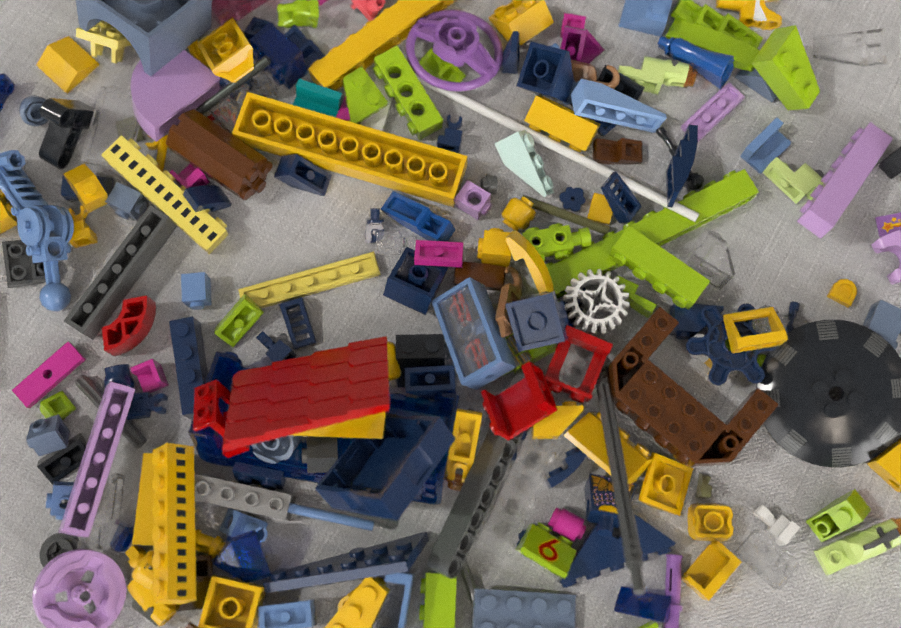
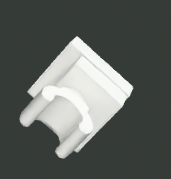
M763 505L759 506L753 513L759 520L769 525L764 532L779 546L786 545L800 529L796 523L789 521L783 515L775 518Z

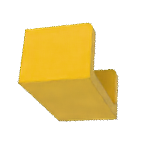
M713 540L681 576V580L703 600L709 601L742 561L721 542Z

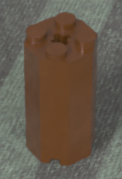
M191 109L178 117L181 120L178 126L173 124L170 127L166 140V145L170 150L234 195L246 201L256 192L260 193L264 190L266 186L265 180L267 174L272 169L273 163L197 110Z

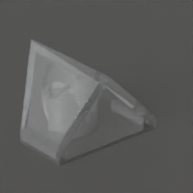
M247 83L240 86L208 111L231 134L245 96L249 92V85Z

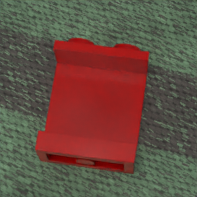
M530 361L521 366L525 378L497 396H494L485 389L481 391L484 400L482 403L491 420L489 423L491 430L495 435H500L508 441L558 411L543 371Z

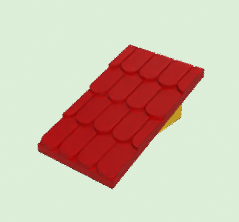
M387 336L348 343V346L317 351L310 356L271 362L270 366L237 372L233 375L223 451L289 435L383 439L386 411H389L390 406Z

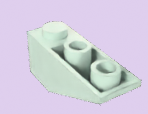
M526 130L518 131L495 143L506 167L543 197L554 193L552 189L553 182L548 175L546 176L543 169V160L539 154H536L533 147L534 140Z

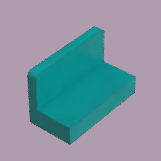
M299 79L296 84V98L292 105L336 117L342 105V93Z

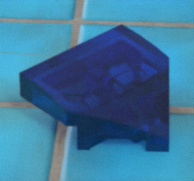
M256 529L234 537L228 535L224 547L213 560V565L246 583L271 576V570Z

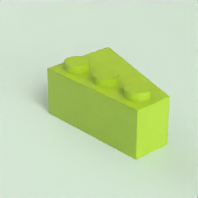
M796 25L774 29L751 64L787 110L809 109L820 93V89Z

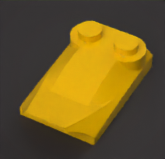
M233 17L197 43L210 69L216 76L235 83L254 69L253 48Z

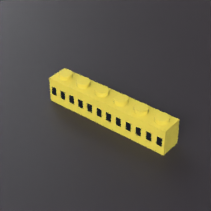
M121 135L101 156L161 212L170 217L202 249L210 254L228 236V232L225 229L227 225L219 217L212 218L208 214L209 208L195 212L183 196L186 187L182 185L179 188L174 183L176 179L167 170L162 172L156 167L158 163L149 154L144 156L139 151L141 147L133 139L130 138L127 141Z

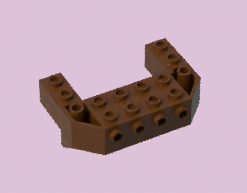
M659 307L608 366L614 405L622 414L630 417L637 427L651 435L658 445L671 452L674 458L687 467L730 463L779 404L761 389L757 388L749 393L725 423L722 422L648 360L679 323Z

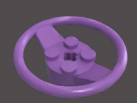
M442 10L420 18L412 27L406 40V55L413 71L422 80L439 89L459 92L479 88L488 83L497 74L503 60V47L496 31L482 18L465 11ZM477 27L482 29L490 38L494 47V60L479 42L480 38ZM416 38L432 42L434 54L438 55L442 60L452 63L456 67H461L466 63L481 76L467 82H449L436 78L428 73L418 62L415 55Z

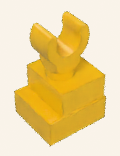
M82 205L80 206L81 212L78 215H75V212L69 208L74 221V232L69 243L75 248L98 243L96 233L85 223L88 213Z

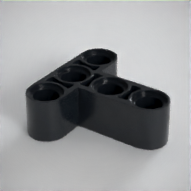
M57 98L45 100L40 108V115L49 120L50 124L39 149V157L60 170L64 169L72 158L82 130L95 128L101 118L100 112L79 100Z

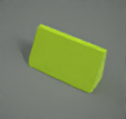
M244 294L218 323L214 334L234 347L262 316L264 311L249 296Z

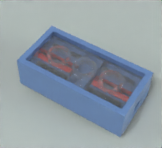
M469 277L431 301L461 385L478 390L516 368L505 337L501 338L500 329L495 320L496 313L484 284Z

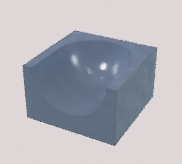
M76 0L79 27L87 32L102 20L115 27L134 47L142 62L144 72L149 76L154 75L211 28L212 0Z

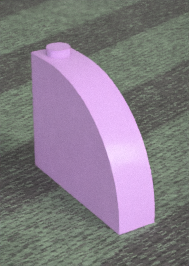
M185 50L152 76L144 72L140 60L132 74L131 96L134 114L141 128L157 142L169 133V129L173 124L178 126L181 122L178 117L182 113L196 109L222 89L219 85L220 77L216 76L212 70Z

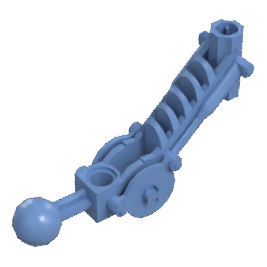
M18 150L0 153V189L13 206L11 213L17 217L19 236L22 242L27 245L26 254L32 256L33 263H43L46 285L40 291L39 299L41 305L50 311H61L71 302L69 288L60 281L58 261L68 260L67 253L71 252V246L68 242L71 240L74 232L72 216L65 207L49 205L43 199L40 192L37 191L32 181L22 169L23 165H25V156L21 155Z

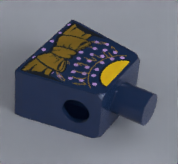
M590 473L585 484L586 519L589 522L598 524L597 533L600 536L610 537L613 535V527L620 528L612 478ZM637 483L629 484L631 500L633 499Z

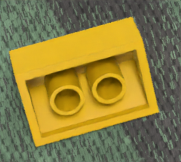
M600 411L598 413L588 412L564 436L611 475ZM618 427L628 483H635L653 461V458L648 455L650 451L640 443L634 444L629 440L630 435Z

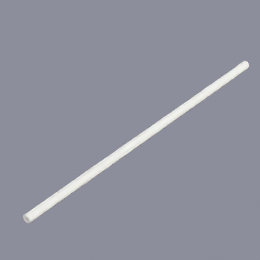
M415 73L422 85L515 132L526 130L535 142L606 178L614 172V170L456 91H447L434 87ZM618 173L630 190L696 222L699 213L677 202L674 203L672 208L667 207V197Z

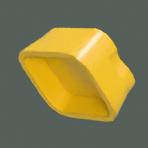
M694 503L688 508V533L692 539L697 541L718 540L723 542L733 535V512L727 505Z

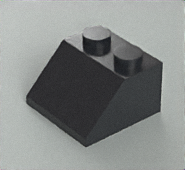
M443 334L396 335V360L401 369V376L397 379L398 388H405V368L445 366V338Z

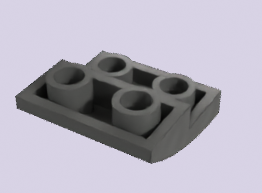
M22 240L2 241L8 288L46 282L43 263H33L32 256L26 254L27 245Z

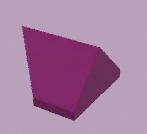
M570 26L564 27L560 49L569 51L571 60L589 64L605 50L588 30Z

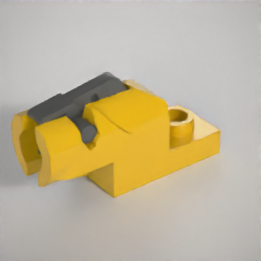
M131 546L125 554L130 558L128 563L131 565L140 553L145 555L147 552L141 546ZM134 579L128 584L127 588L133 597L132 608L155 626L165 625L177 613L176 604H154L152 590L145 588Z

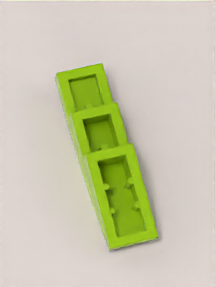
M678 0L670 15L676 19L722 32L758 49L763 39L729 13L722 16L707 4L700 7L692 0Z
M676 18L666 34L668 39L671 37L682 38L699 48L734 56V68L751 72L754 69L751 63L760 51L722 32Z

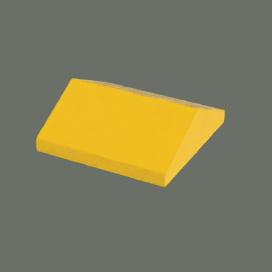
M70 36L49 44L36 64L66 94L100 65Z
M652 452L651 458H653V461L647 467L638 500L650 507L680 516L693 468Z

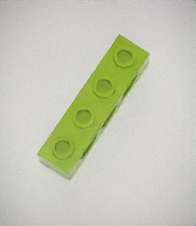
M398 45L374 57L375 67H373V71L378 80L383 79L385 82L384 89L388 97H393L396 101L395 107L401 117L405 116L408 123L406 125L412 135L416 134L420 141L442 129L443 119ZM393 73H398L401 75L398 78L390 77V75ZM405 91L412 93L409 97H404L401 94ZM415 110H421L423 111V114L420 116H416L412 112Z

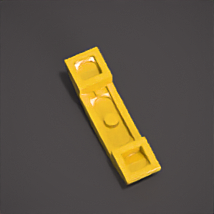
M516 230L512 231L505 238V241L514 261L524 258L539 293L554 291L551 276L538 251L523 235Z

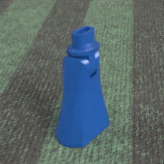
M661 36L658 41V48L664 50L666 56L671 55L674 60L688 63L690 68L719 89L726 84L733 71L734 56L699 48L682 38L671 37L668 39Z

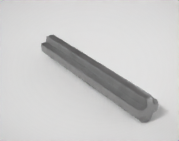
M81 375L75 381V385L99 409L104 393L87 376ZM126 419L121 434L135 448L139 449L147 440Z

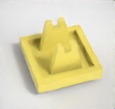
M103 20L87 32L80 27L76 28L77 38L91 42V56H102L103 47L106 46L111 48V61L115 64L122 62L124 48L131 45L120 31Z

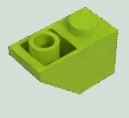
M854 489L829 503L807 519L806 522L822 543L863 522L871 509L857 490Z

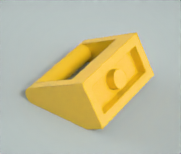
M773 307L723 315L732 353L780 346L788 340L786 330ZM768 317L771 332L741 337L734 323Z

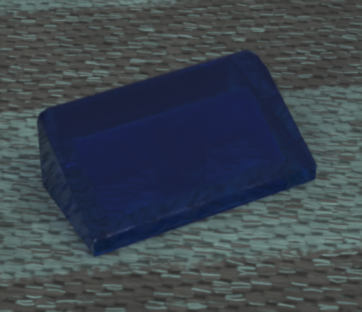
M621 586L614 611L668 623L672 597L647 591L644 594L636 595L633 588Z

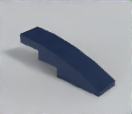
M688 125L683 139L680 140L677 150L667 167V207H673L691 171L698 144V125Z

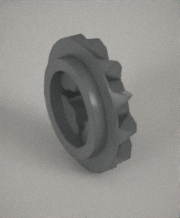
M56 533L48 537L42 544L39 553L42 566L45 567L47 563L55 558L52 555L59 552L60 546L61 549L69 551L81 549L76 541L77 538L64 533Z

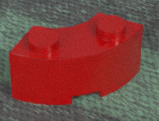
M147 295L123 300L122 310L118 318L111 324L102 327L104 351L113 356H118L138 346L152 328L156 315V302Z

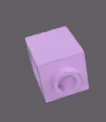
M467 180L455 197V207L479 220L481 215H486L492 206V203H490L491 194ZM472 198H477L481 202L477 205H473L469 202V200Z

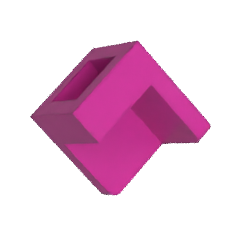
M188 164L179 174L173 170L169 172L180 186L183 185L186 188L207 185L209 183L205 174L191 164Z
M154 359L130 368L131 373L138 377L143 392L152 393L169 386L162 365Z

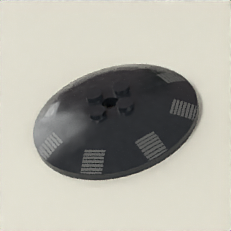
M845 320L814 321L786 333L788 340L774 351L767 353L761 367L765 377L760 383L756 384V389H761L779 404L763 423L772 438L784 450L800 460L831 468L861 464L886 450L901 432V358L896 350L873 330ZM834 386L839 387L842 391L841 398L836 401L832 400L829 396V391Z

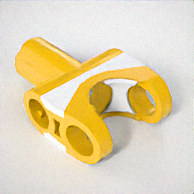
M716 0V8L740 12L739 21L750 29L773 30L779 28L782 23L781 15L771 11L765 5V2L777 0Z

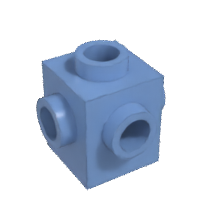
M54 481L53 492L47 493L46 508H51L50 516H56L55 519L58 520L63 519L68 502L63 503L62 500H69L74 482Z

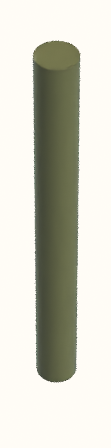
M523 195L534 203L532 206L534 209L577 225L588 227L604 235L609 232L610 227Z

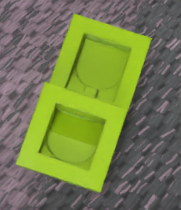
M433 48L419 61L420 65L428 73L441 80L461 82L466 77L458 67L434 54Z
M617 275L616 277H619L617 285L625 284L626 287L622 292L629 293V297L625 301L629 302L630 307L639 314L649 318L657 304L636 295L635 292L639 285Z

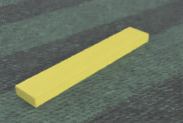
M370 252L238 289L240 298L246 294L262 309L381 274L375 253Z

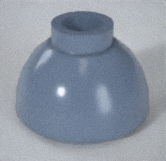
M31 95L22 100L19 106V114L26 124L41 126L49 121L40 115V108L46 100L44 97Z

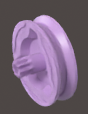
M88 549L64 552L47 563L36 579L33 588V607L35 613L46 628H108L116 620L123 608L126 597L125 578L116 562L100 552ZM87 570L93 572L91 583L81 580ZM66 591L67 601L56 602L55 594ZM90 600L93 601L96 607L92 613H88L83 608L85 604L91 603Z

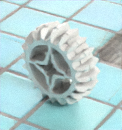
M590 269L587 271V277L581 272L578 274V280L572 278L570 282L572 286H567L565 289L568 294L564 295L563 301L568 303L564 306L566 311H571L567 315L568 319L575 317L576 320L573 325L576 327L579 323L583 324L581 329L583 332L588 327L591 328V334H595L597 328H599L601 334H605L606 327L613 331L615 324L620 325L623 322L621 317H626L628 314L625 309L630 306V303L625 301V299L629 297V293L622 292L626 287L625 284L617 285L619 277H615L613 280L610 279V271L605 276H602L601 269L597 270L596 275ZM589 285H599L595 291L581 290ZM606 289L613 295L615 305L606 297ZM600 293L599 304L592 311L594 298H597ZM577 298L586 305V315L580 310ZM597 312L612 313L603 319L593 318Z

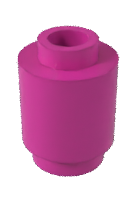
M558 507L555 508L547 524L552 527V531L573 542L576 538L581 539L587 528L583 524L585 519L565 508L561 510Z

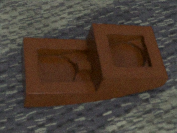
M596 138L593 141V160L600 164H641L643 162L642 141L620 138L618 141Z
M462 262V268H455L453 284L456 286L470 277L484 284L486 290L501 291L505 283L506 267L485 263Z

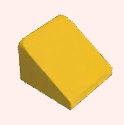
M593 193L587 218L609 225L613 212L604 195Z

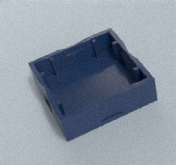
M386 413L383 439L353 438L349 447L335 461L315 489L333 509L398 521L456 438L440 417L416 415L403 417Z

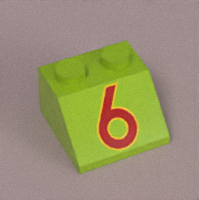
M540 522L537 525L529 524L515 550L556 576L565 579L577 551L571 547L573 543L561 535L558 539L550 535L551 529Z

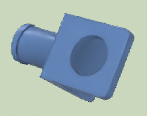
M228 508L219 531L232 538L259 546L267 538L266 528L268 523L235 509ZM233 516L232 524L228 528V522L230 518Z

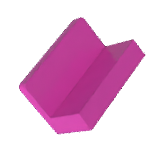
M416 240L414 265L462 268L463 242Z

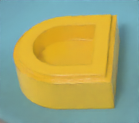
M840 279L832 285L826 297L849 308L857 295L856 285L848 279Z

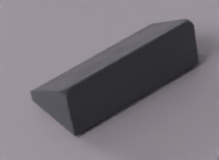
M607 65L604 66L597 81L610 83L613 80V74L606 68ZM619 73L620 81L614 90L639 101L645 87Z
M79 433L68 440L67 448L49 453L38 461V469L52 485L54 481H59L80 466L87 446L86 440Z

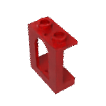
M567 325L565 331L568 339L558 343L545 374V379L550 391L555 393L565 392L570 395L569 398L579 403L588 402L593 396L591 394L613 344ZM571 343L594 353L584 379L578 388L559 381V373Z
M217 379L195 388L193 430L196 432L210 426L224 440L228 411L223 412V415L221 414L218 400L221 398L229 405L231 392ZM222 441V454L227 458L250 450V445L223 451Z

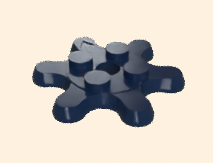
M746 303L740 305L737 312L754 310L755 308L751 304ZM711 305L705 306L701 310V318L708 326V332L703 337L690 338L686 343L687 351L692 355L704 354L711 359L712 368L708 374V379L713 385L720 386L724 384L729 373L735 370L742 372L749 382L753 384L760 383L764 379L765 373L757 363V355L762 351H774L778 346L738 353L728 351L725 345L728 336L723 316L716 307ZM753 320L734 323L741 337L760 334L753 329Z

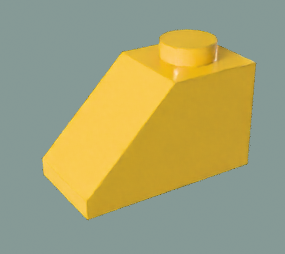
M85 163L63 173L87 213L107 204L105 202L108 198L106 191L96 175Z

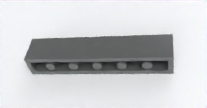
M150 205L65 318L64 322L94 340L177 227L170 217Z

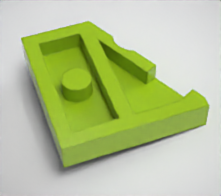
M362 66L343 78L350 122L360 124L388 105V101Z

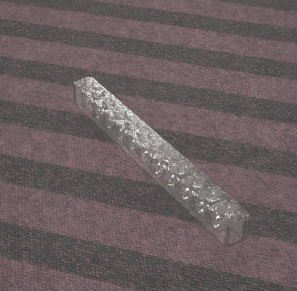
M595 285L593 291L597 290L599 285ZM606 289V297L615 305L613 295ZM600 293L597 298H594L592 311L599 304ZM585 307L583 312L585 315L587 314V307ZM597 312L593 318L603 319L612 313L608 312V315L602 316ZM579 323L576 329L581 330L583 324ZM606 327V332H605V334H601L600 331H599V328H597L598 333H599V335L597 336V338H600V339L603 340L605 334L607 333V334L610 335L612 331H610V330ZM571 343L559 373V381L578 388L584 379L594 353L588 351L589 357L581 358L577 354V349L581 347ZM570 369L576 370L579 373V379H570L567 371ZM551 391L556 406H562V401L558 399L557 393ZM530 427L475 547L504 560L505 555L511 556L516 543L512 542L516 532L519 534L522 532L526 523L523 515L526 509L531 511L537 498L533 496L536 487H542L547 476L543 471L547 464L552 465L557 454L553 449L556 442L562 443L567 429L557 439H550V444L544 447L538 444L537 439H532V428ZM530 456L537 457L540 461L539 468H529L526 463L527 458ZM524 478L528 480L530 484L528 491L521 492L517 489L516 482L518 479ZM509 501L517 502L520 508L518 514H508L505 508L506 503ZM498 524L508 526L509 534L506 538H499L495 534V527Z

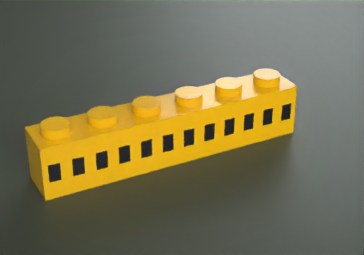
M166 443L154 449L152 463L154 465V478L152 481V489L154 490V503L152 506V514L154 516V529L152 531V540L154 542V555L152 558L154 582L152 584V595L154 596V604H185L196 600L194 446Z

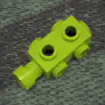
M558 223L550 225L547 229L529 228L522 233L531 244L532 241H540L539 245L533 246L543 261H545V257L554 256L555 260L568 258L569 253L573 252L574 246L580 245L581 248L591 246V234L588 227L579 228L578 231L571 232L569 225L563 226V224ZM563 236L564 240L557 241L555 237Z

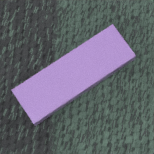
M728 82L681 126V129L686 132L689 124L698 125L699 142L739 105L745 96Z

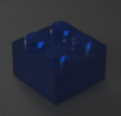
M269 22L250 39L253 46V54L258 59L257 61L265 55L271 60V64L265 67L263 71L266 72L268 70L278 85H284L290 90L299 79H302L308 73L302 51L272 23Z

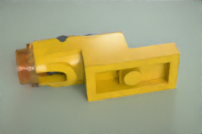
M457 408L453 436L456 439L450 447L446 475L447 486L452 490H461L474 463L482 413Z

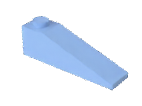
M581 79L571 94L574 115L653 133L656 132L667 118L666 114L602 83Z

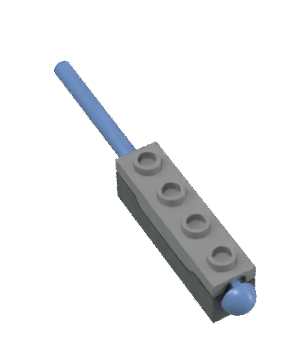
M194 474L196 501L291 521L292 514L369 531L374 529L375 521L295 504L296 496Z

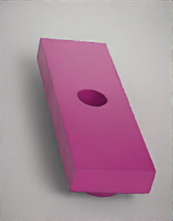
M68 341L12 391L26 408L30 409L86 359Z

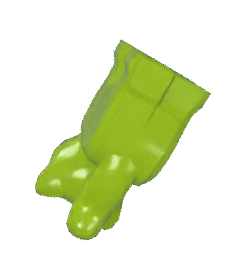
M295 0L293 3L278 4V26L287 29L294 25L300 27L312 26L317 29V21L319 19L318 0Z

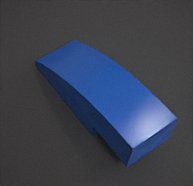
M395 191L390 194L381 207V211L428 241L448 242L455 231L451 221L432 213L428 207Z

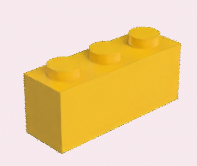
M540 94L535 96L524 120L529 123V128L537 132L543 130L549 133V138L557 142H561V140L570 143L569 147L577 152L589 149L601 125L589 118L574 115L573 110Z

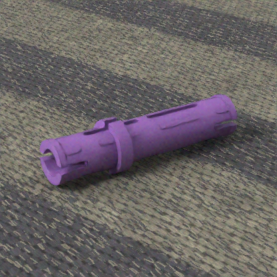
M666 554L665 599L661 609H664L663 628H679V615L683 607L680 606L683 556Z

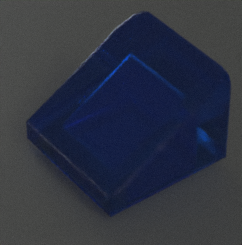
M120 522L110 542L113 550L117 552H126L133 539L134 527Z

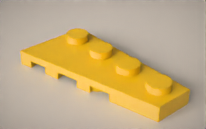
M376 576L365 578L325 628H372L390 589Z

